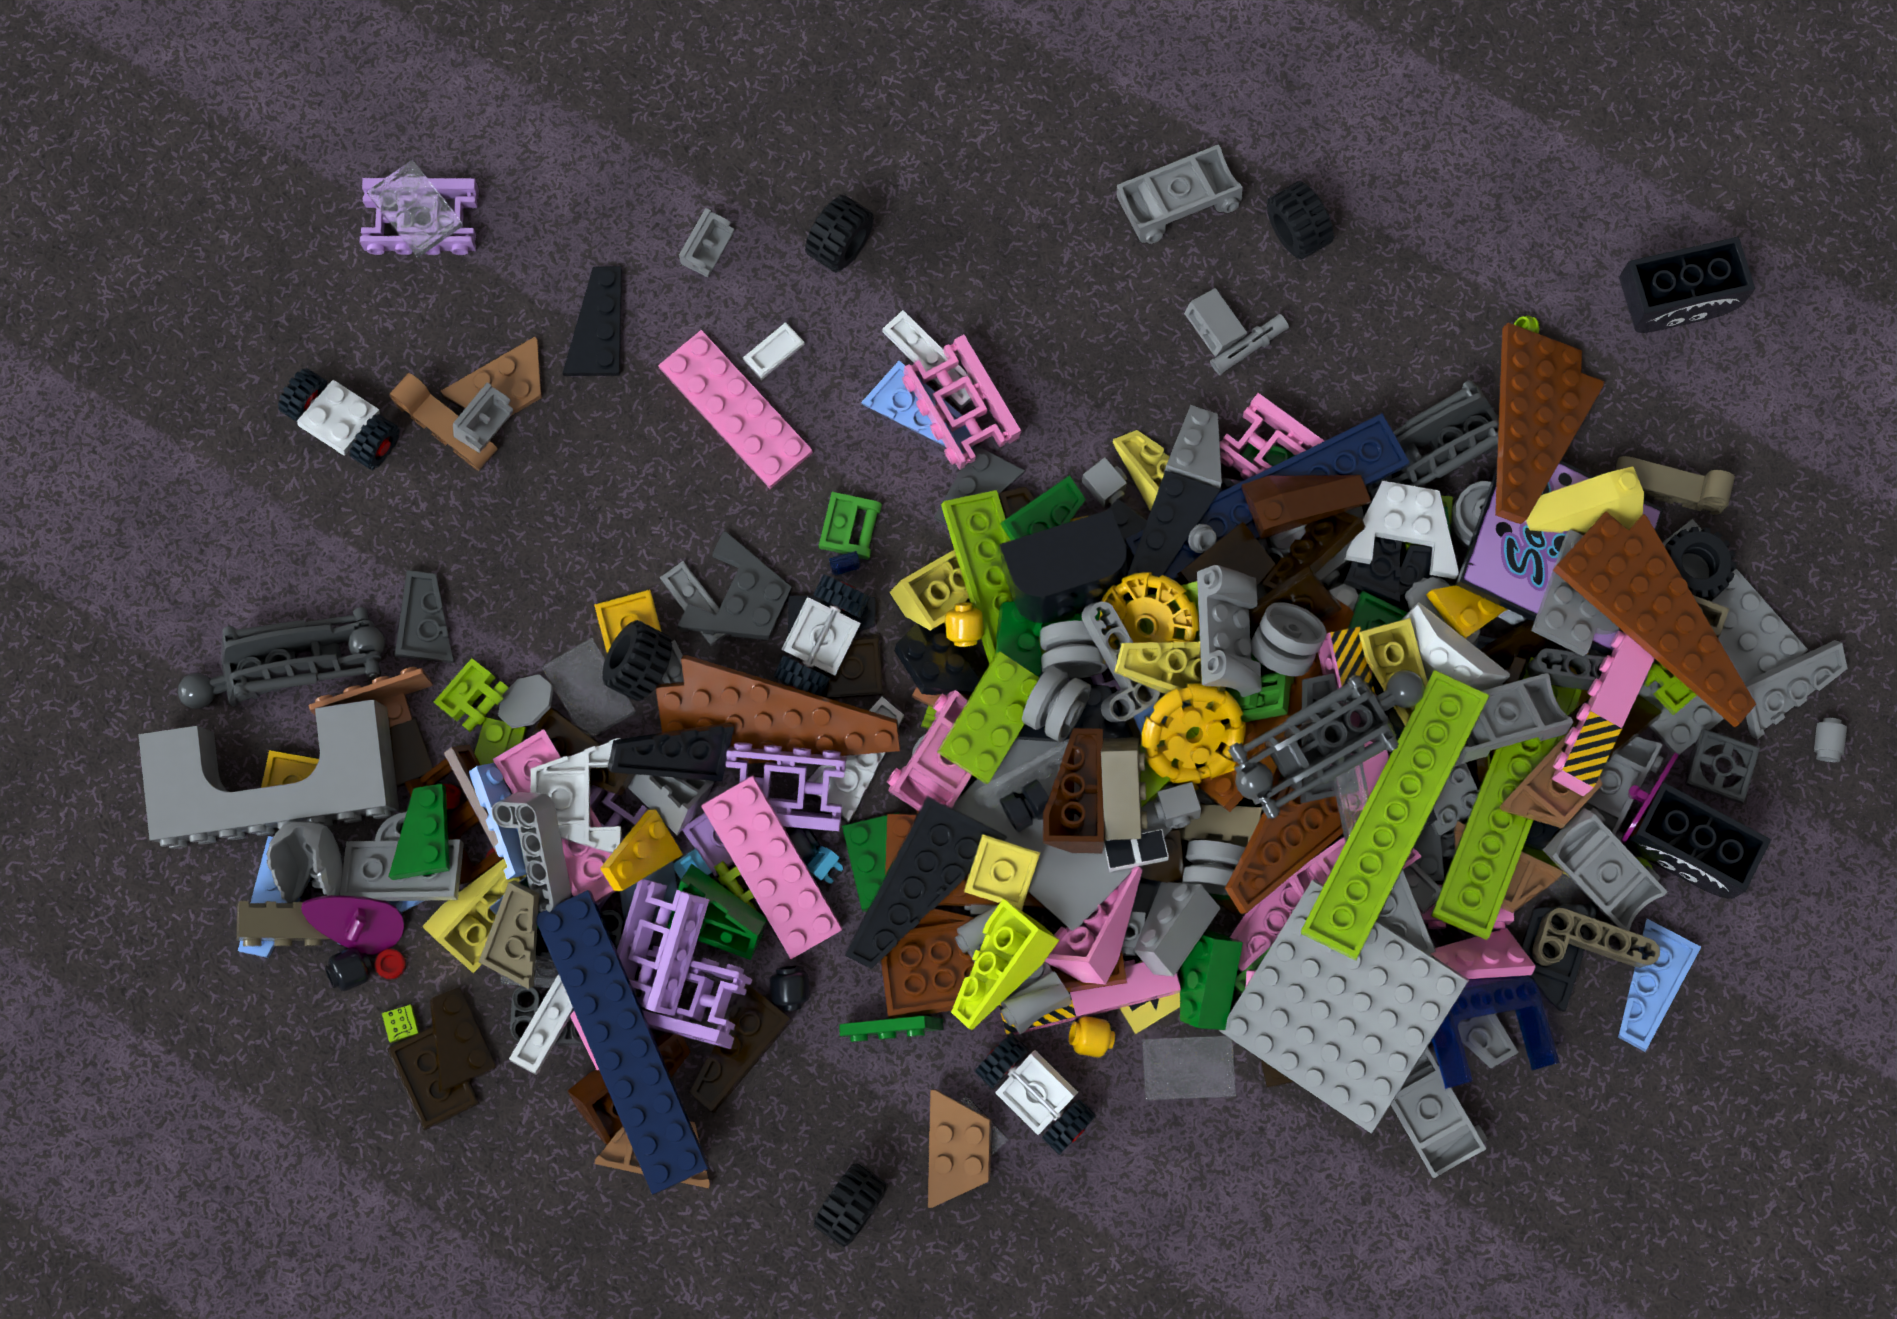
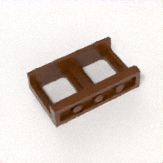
M470 744L449 748L444 752L446 758L421 778L405 782L411 798L414 788L436 785L452 772L457 777L468 801L447 815L448 840L460 839L464 833L480 822L495 849L492 854L474 866L463 848L460 884L475 881L504 859V857L498 856L495 848L499 843L496 833L488 828L486 823L489 815L487 808L480 805L469 775V771L476 766H480Z

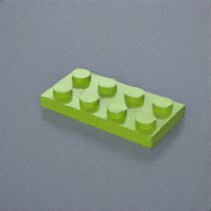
M1001 652L996 653L937 750V753L983 783L988 784L1024 726L1022 722L1023 711L1039 677Z

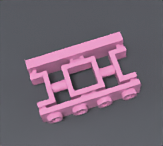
M964 334L954 339L953 344L944 346L943 352L948 359L947 361L926 372L920 360H918L913 365L908 364L904 367V376L902 377L906 389L909 392L913 391L918 398L916 405L923 416L927 415L932 422L930 428L934 437L938 441L942 439L946 446L944 452L947 459L952 465L956 463L959 470L964 468L966 464L975 461L976 456L971 449L972 446L993 436L998 446L1002 447L1007 442L1010 444L1019 439L1021 433L1015 419ZM960 360L968 375L953 382L947 371L957 367ZM917 374L923 384L936 377L942 384L943 388L932 394L935 406L919 381ZM965 388L976 409L954 420L943 399ZM986 404L997 424L995 423L981 430L975 419L986 414ZM945 422L951 432L966 425L972 435L960 444L964 454H962Z
M1257 393L1242 416L1252 425L1239 442L1228 434L1224 436L1223 440L1219 442L1220 461L1227 467L1233 466L1241 472V477L1246 480L1272 467L1263 459L1276 442L1296 456L1324 442V440ZM1263 421L1276 430L1268 442L1255 433ZM1247 442L1260 450L1252 463L1239 454Z

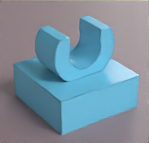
M820 846L817 849V855L806 863L813 877L830 884L834 882L828 876L830 869L834 867L840 872L843 870L842 865L837 862L840 857L832 850Z
M696 848L673 863L674 870L680 879L683 878L691 864L708 876L713 874Z

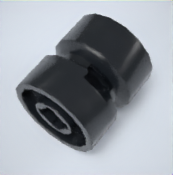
M1035 779L1022 786L1021 793L1013 791L999 800L1010 823L1019 833L1033 825V819H1043V812L1049 797L1040 782Z

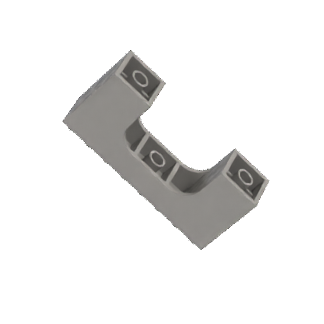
M367 700L315 708L320 756L318 764L311 775L296 783L237 792H229L220 780L214 732L199 726L138 734L149 840L160 843L161 847L169 846V849L187 847L188 841L198 842V844L216 843V837L238 840L246 838L245 833H256L257 836L275 834L274 829H280L283 825L291 822L307 821L331 826L333 825L332 820H344V823H354L362 821V816H373V819L391 817V812L399 811L387 706L376 700Z

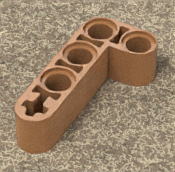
M407 373L390 392L389 395L394 404L402 412H408L411 415L410 418L425 429L427 427L432 432L431 435L445 446L449 444L454 449L453 452L477 471L498 450L489 441L483 450L478 453L453 436V423L459 416L432 396L427 387L414 375Z

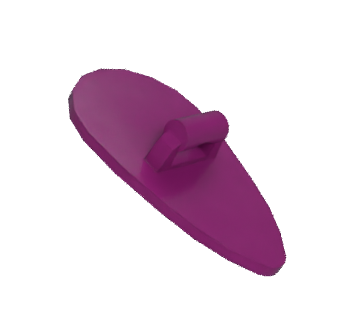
M1674 753L1650 794L1641 790L1637 785L1631 786L1628 790L1629 798L1635 799L1643 805L1622 838L1621 843L1623 845L1628 840L1678 758V753Z
M329 895L306 900L301 906L302 914L317 931L347 948H356L360 953H381L395 946L402 937L404 929L402 915L395 906L386 901L366 897Z

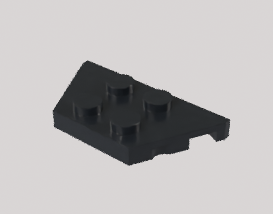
M916 623L896 644L894 651L921 694L935 696L944 694L947 696L949 692L954 690L961 694H972L980 681L959 647L955 646L954 642L947 638L946 628L943 624L930 631Z
M1091 685L1087 704L1074 728L1103 729V740L1104 738H1132L1124 721L1110 722L1102 715L1101 705L1108 696L1112 695L1109 686ZM1115 701L1113 711L1117 716H1120L1121 713ZM1024 724L1018 735L1020 740L1058 742L1046 736L1045 726L1035 730ZM1071 732L1062 742L1068 743Z
M1594 902L1532 910L1521 944L1523 950L1535 964L1532 975H1526L1525 977L1562 1012L1566 1011L1585 949L1568 944L1563 959L1552 965L1543 966L1534 960L1532 948L1541 919L1546 913L1557 908H1565L1595 919L1598 906ZM1553 915L1551 919L1552 926L1557 930H1562V919ZM1582 925L1580 934L1583 939L1588 940L1591 930L1587 926ZM1545 943L1543 954L1547 958L1552 959L1555 954L1554 948L1550 944Z

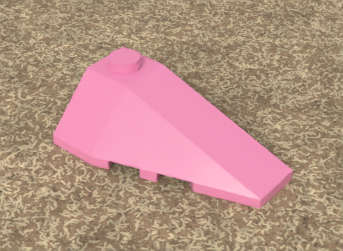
M1134 867L1128 877L1101 905H1098V908L1091 916L1083 920L1084 923L1080 927L1071 931L1068 927L1065 929L1061 926L1054 934L1059 939V942L1044 962L1081 982L1106 985L1119 960L1142 869Z

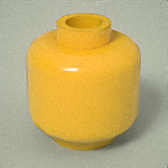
M956 603L955 609L949 610L946 613V636L950 641L954 642L955 646H973L977 644V640L983 637V613L981 610L973 608L972 603Z
M1082 1016L1077 1022L1074 1021L1069 1031V1044L1073 1045L1076 1053L1099 1058L1105 1055L1108 1049L1113 1048L1115 1032L1111 1031L1107 1020Z

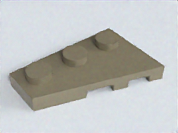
M514 880L507 885L479 963L529 989L534 987L538 925L536 921L539 908V893Z

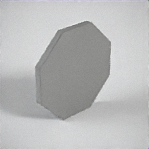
M539 674L517 679L503 694L498 716L512 729L535 724L551 708L554 687Z

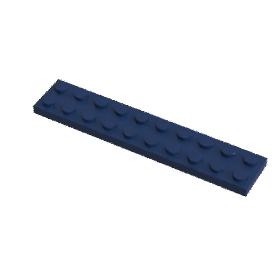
M1382 413L1220 492L1198 524L1209 525L1216 534L1217 542L1238 524L1244 522L1255 538L1259 540L1260 536L1243 494L1242 484L1266 476L1361 475L1365 487L1409 466L1410 462ZM1144 530L1125 538V543L1133 558ZM1187 540L1164 576L1171 579L1178 576L1177 573L1202 553L1193 551L1189 547Z
M587 890L556 905L551 912L545 910L539 913L536 921L652 1195L710 1169L592 892Z

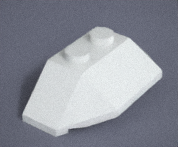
M1418 602L1401 619H1411L1427 682L1433 671L1436 670L1479 691L1501 686L1510 677L1506 670Z

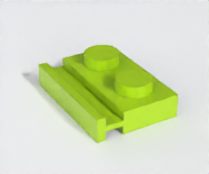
M485 717L486 720L483 722L474 753L480 765L494 763L492 759L523 742L527 728L519 727L512 729L503 721Z

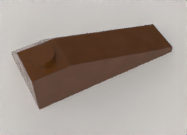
M1361 475L1266 476L1241 485L1260 539L1371 503Z
M666 1033L656 1038L655 1041L672 1077L691 1051L683 1036ZM596 1069L572 1086L567 1092L579 1113L605 1145H608L623 1125L600 1070Z

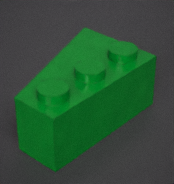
M691 864L681 879L678 890L710 899L697 940L751 960L760 944L767 918ZM675 911L671 913L668 924L669 928L671 927Z
M1205 930L1180 967V1021L1196 1028L1226 1030L1243 942L1210 930Z

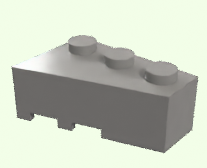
M1190 405L1166 464V471L1220 489L1222 479L1217 413Z
M635 774L628 788L650 810L656 809L663 822L678 835L702 809L701 805L706 802L714 781Z
M1161 882L1135 946V953L1154 975L1174 976L1212 922L1220 907L1201 884Z

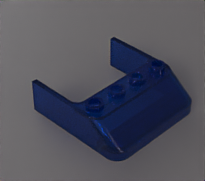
M1529 975L1469 979L1470 981L1432 1039L1445 1089L1473 1081L1458 1029L1459 1022L1462 1020L1515 1010L1532 1071L1560 1063L1539 988Z

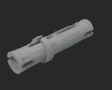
M1277 314L1276 317L1261 327H1254L1251 334L1232 345L1216 358L1210 360L1211 366L1220 376L1261 346L1264 348L1268 346L1270 340L1289 328L1287 321L1281 314Z

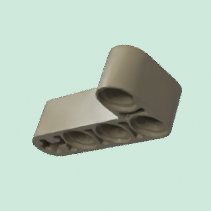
M1622 456L1617 460L1615 471L1634 467L1643 488L1644 497L1647 494L1654 496L1655 500L1670 504L1674 502L1683 504L1682 507L1697 511L1702 509L1711 511L1710 514L1712 515L1722 513L1729 505L1735 476L1730 472L1711 470L1706 476L1633 457Z
M1565 908L1554 909L1543 916L1532 948L1534 960L1543 966L1552 965L1563 959L1568 944L1638 968L1655 963L1660 956L1659 945L1654 940ZM1553 915L1562 919V930H1557L1552 926L1551 919ZM1582 925L1587 926L1591 930L1592 936L1590 940L1582 938L1580 934ZM1611 935L1617 937L1620 942L1618 951L1609 946L1608 941ZM1545 943L1550 944L1554 948L1555 954L1552 959L1547 958L1543 954ZM1644 947L1643 952L1648 954V956L1642 959V953L1635 950Z

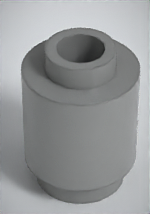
M1824 718L1823 722L1817 723L1814 744L1817 760L1840 762L1841 756L1844 755L1847 733V726L1841 724L1842 720Z

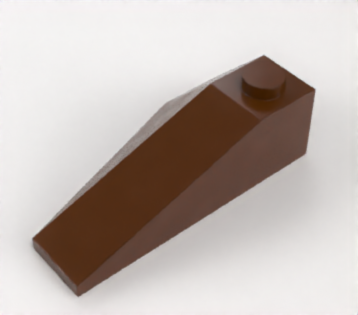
M1073 728L1043 812L1044 844L1070 853L1102 854L1104 845L1101 767L1103 729Z

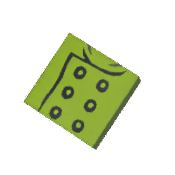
M411 1004L382 1013L390 1043L420 1033Z

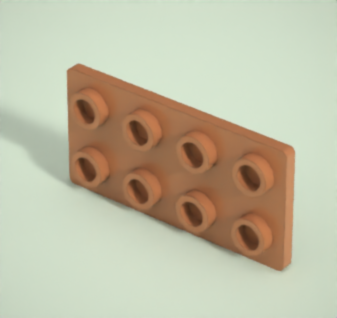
M409 667L400 671V675L392 678L382 676L372 680V684L364 687L359 685L348 687L343 691V694L334 697L332 695L318 697L315 699V703L308 706L310 711L316 716L315 708L376 700L387 706L389 727L413 719L406 695L431 687L433 683L422 668Z

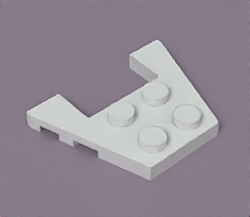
M1382 481L1363 518L1366 528L1352 540L1344 555V560L1370 564L1373 557L1375 537L1431 546L1430 575L1456 579L1459 571L1440 491Z
M613 740L597 747L587 748L575 755L565 756L531 768L530 793H544L553 800L561 838L613 853L622 842V828L620 826L590 827V769L608 767Z

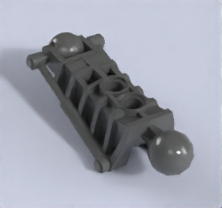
M1466 381L1460 391L1405 422V425L1393 431L1410 464L1397 471L1400 476L1392 479V476L1389 475L1367 486L1368 495L1374 498L1382 481L1421 487L1435 478L1445 476L1483 453L1488 454L1491 450L1498 448L1499 415H1496L1481 389L1474 381ZM1429 443L1433 451L1421 456L1418 449Z
M363 607L356 608L353 611V615L315 621L305 622V620L243 629L227 626L222 630L221 663L224 675L209 678L202 673H191L183 677L178 684L177 693L180 701L185 706L191 709H202L212 702L215 694L227 691L229 704L234 707L244 700L260 698L261 694L274 691L276 693L281 691L282 688L316 684L317 681L366 674L368 679L374 680L381 676L379 662L381 661V654L385 650V637L379 629L374 627V623L369 621L367 609ZM355 622L352 624L333 628V625ZM349 641L348 646L352 655L342 657L339 644ZM310 650L312 652V657L297 658L296 653Z
M1401 670L1395 672L1390 677L1386 690L1375 696L1366 681H1362L1360 676L1355 674L1348 678V684L1286 718V722L1244 746L1242 743L1237 742L1229 746L1230 749L1228 751L1234 762L1237 761L1238 763L1234 767L1237 772L1235 778L1237 790L1242 796L1252 799L1255 805L1261 803V808L1266 817L1273 819L1279 815L1281 811L1279 807L1321 783L1326 784L1384 750H1389L1390 752L1398 748L1397 745L1399 743L1396 740L1393 725L1385 712L1395 705L1401 708H1410L1421 701L1425 689L1423 680L1410 670ZM1353 711L1357 712L1361 718L1358 727L1353 726L1350 721ZM1304 723L1303 726H1301L1300 728H1297V726H1299L1300 724ZM1329 726L1336 733L1332 743L1325 737V730ZM1285 731L1284 737H1282L1281 739L1276 740L1274 738L1276 735ZM1309 734L1312 741L1300 747L1297 740ZM1369 741L1373 742L1372 744L1368 745L1367 747H1364V744H1365V743H1367V742H1369ZM1265 742L1266 748L1247 758L1248 751ZM1316 746L1322 757L1309 763L1304 753ZM1352 753L1351 756L1344 759L1345 755ZM1269 755L1284 778L1275 785H1273L1271 770L1265 764L1259 762ZM1329 764L1333 765L1330 768L1323 771V768ZM1309 775L1315 778L1302 785L1301 780ZM1288 786L1294 789V791L1276 801L1271 799V796Z

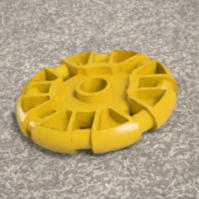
M1151 572L1128 575L1122 578V582L1117 586L1112 585L1101 600L1113 606L1133 643L1198 642L1196 634L1200 629L1197 607L1194 601L1190 602L1185 594L1187 591L1183 586L1167 576H1152ZM1150 587L1157 589L1156 597L1147 596ZM1129 592L1134 600L1127 604L1123 599V595ZM1173 600H1175L1181 608L1176 613L1174 608L1171 605H1169V603H1171ZM1143 618H1148L1153 622L1154 630L1151 634H1146L1141 630L1140 622ZM1107 625V628H1103L1104 630L1111 629V626ZM1177 627L1185 629L1184 638L1175 637ZM1111 634L1108 638V643L1115 650L1117 648L1115 641L1118 638Z
M1202 683L1187 684V688L1181 690L1173 689L1156 702L1153 706V713L1150 717H1146L1141 737L1142 746L1146 749V761L1155 773L1162 778L1169 777L1173 783L1186 784L1192 782L1193 784H1199L1200 780L1207 777L1211 779L1217 777L1234 762L1228 749H1230L1229 746L1236 742L1243 745L1246 724L1241 719L1243 712L1239 703L1230 693L1225 690L1219 691L1217 686H1203ZM1190 699L1191 706L1182 708V702ZM1214 701L1211 708L1207 706L1208 703ZM1164 716H1167L1168 718L1166 719L1165 723H1161ZM1228 718L1230 723L1223 725L1221 720ZM1199 727V733L1196 737L1192 739L1186 738V733L1190 728ZM1160 741H1165V745L1157 747ZM1221 742L1227 744L1222 752L1217 750ZM1174 758L1178 759L1175 767L1171 765ZM1195 763H1196V764H1203V763H1204L1205 766L1196 769Z

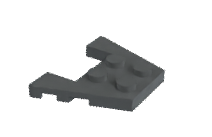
M723 531L712 557L739 569L717 615L688 604L677 630L681 632H688V630L702 631L703 634L711 635L723 633L731 634V637L769 640L792 587L732 536Z

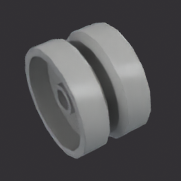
M1480 481L1469 485L1459 495L1453 505L1450 529L1453 537L1467 549L1469 548L1491 482Z
M1285 602L1273 603L1267 607L1260 626L1257 627L1251 639V653L1261 664L1270 670L1287 676H1302L1309 671L1316 653L1320 650L1327 634L1325 626L1315 615L1304 608Z
M1083 621L1058 622L1041 629L1040 645L1043 650L1047 651L1041 657L1043 673L1050 666L1054 665L1066 671L1068 679L1098 675L1107 669V664Z
M1054 665L1050 666L1033 688L1023 711L1022 722L1035 730L1045 726L1046 736L1062 742L1078 722L1087 704L1091 685L1079 678H1073L1068 682L1066 671Z
M1189 841L1186 859L1195 865L1185 867L1182 883L1201 884L1208 893L1229 896L1225 887L1245 848L1218 841Z

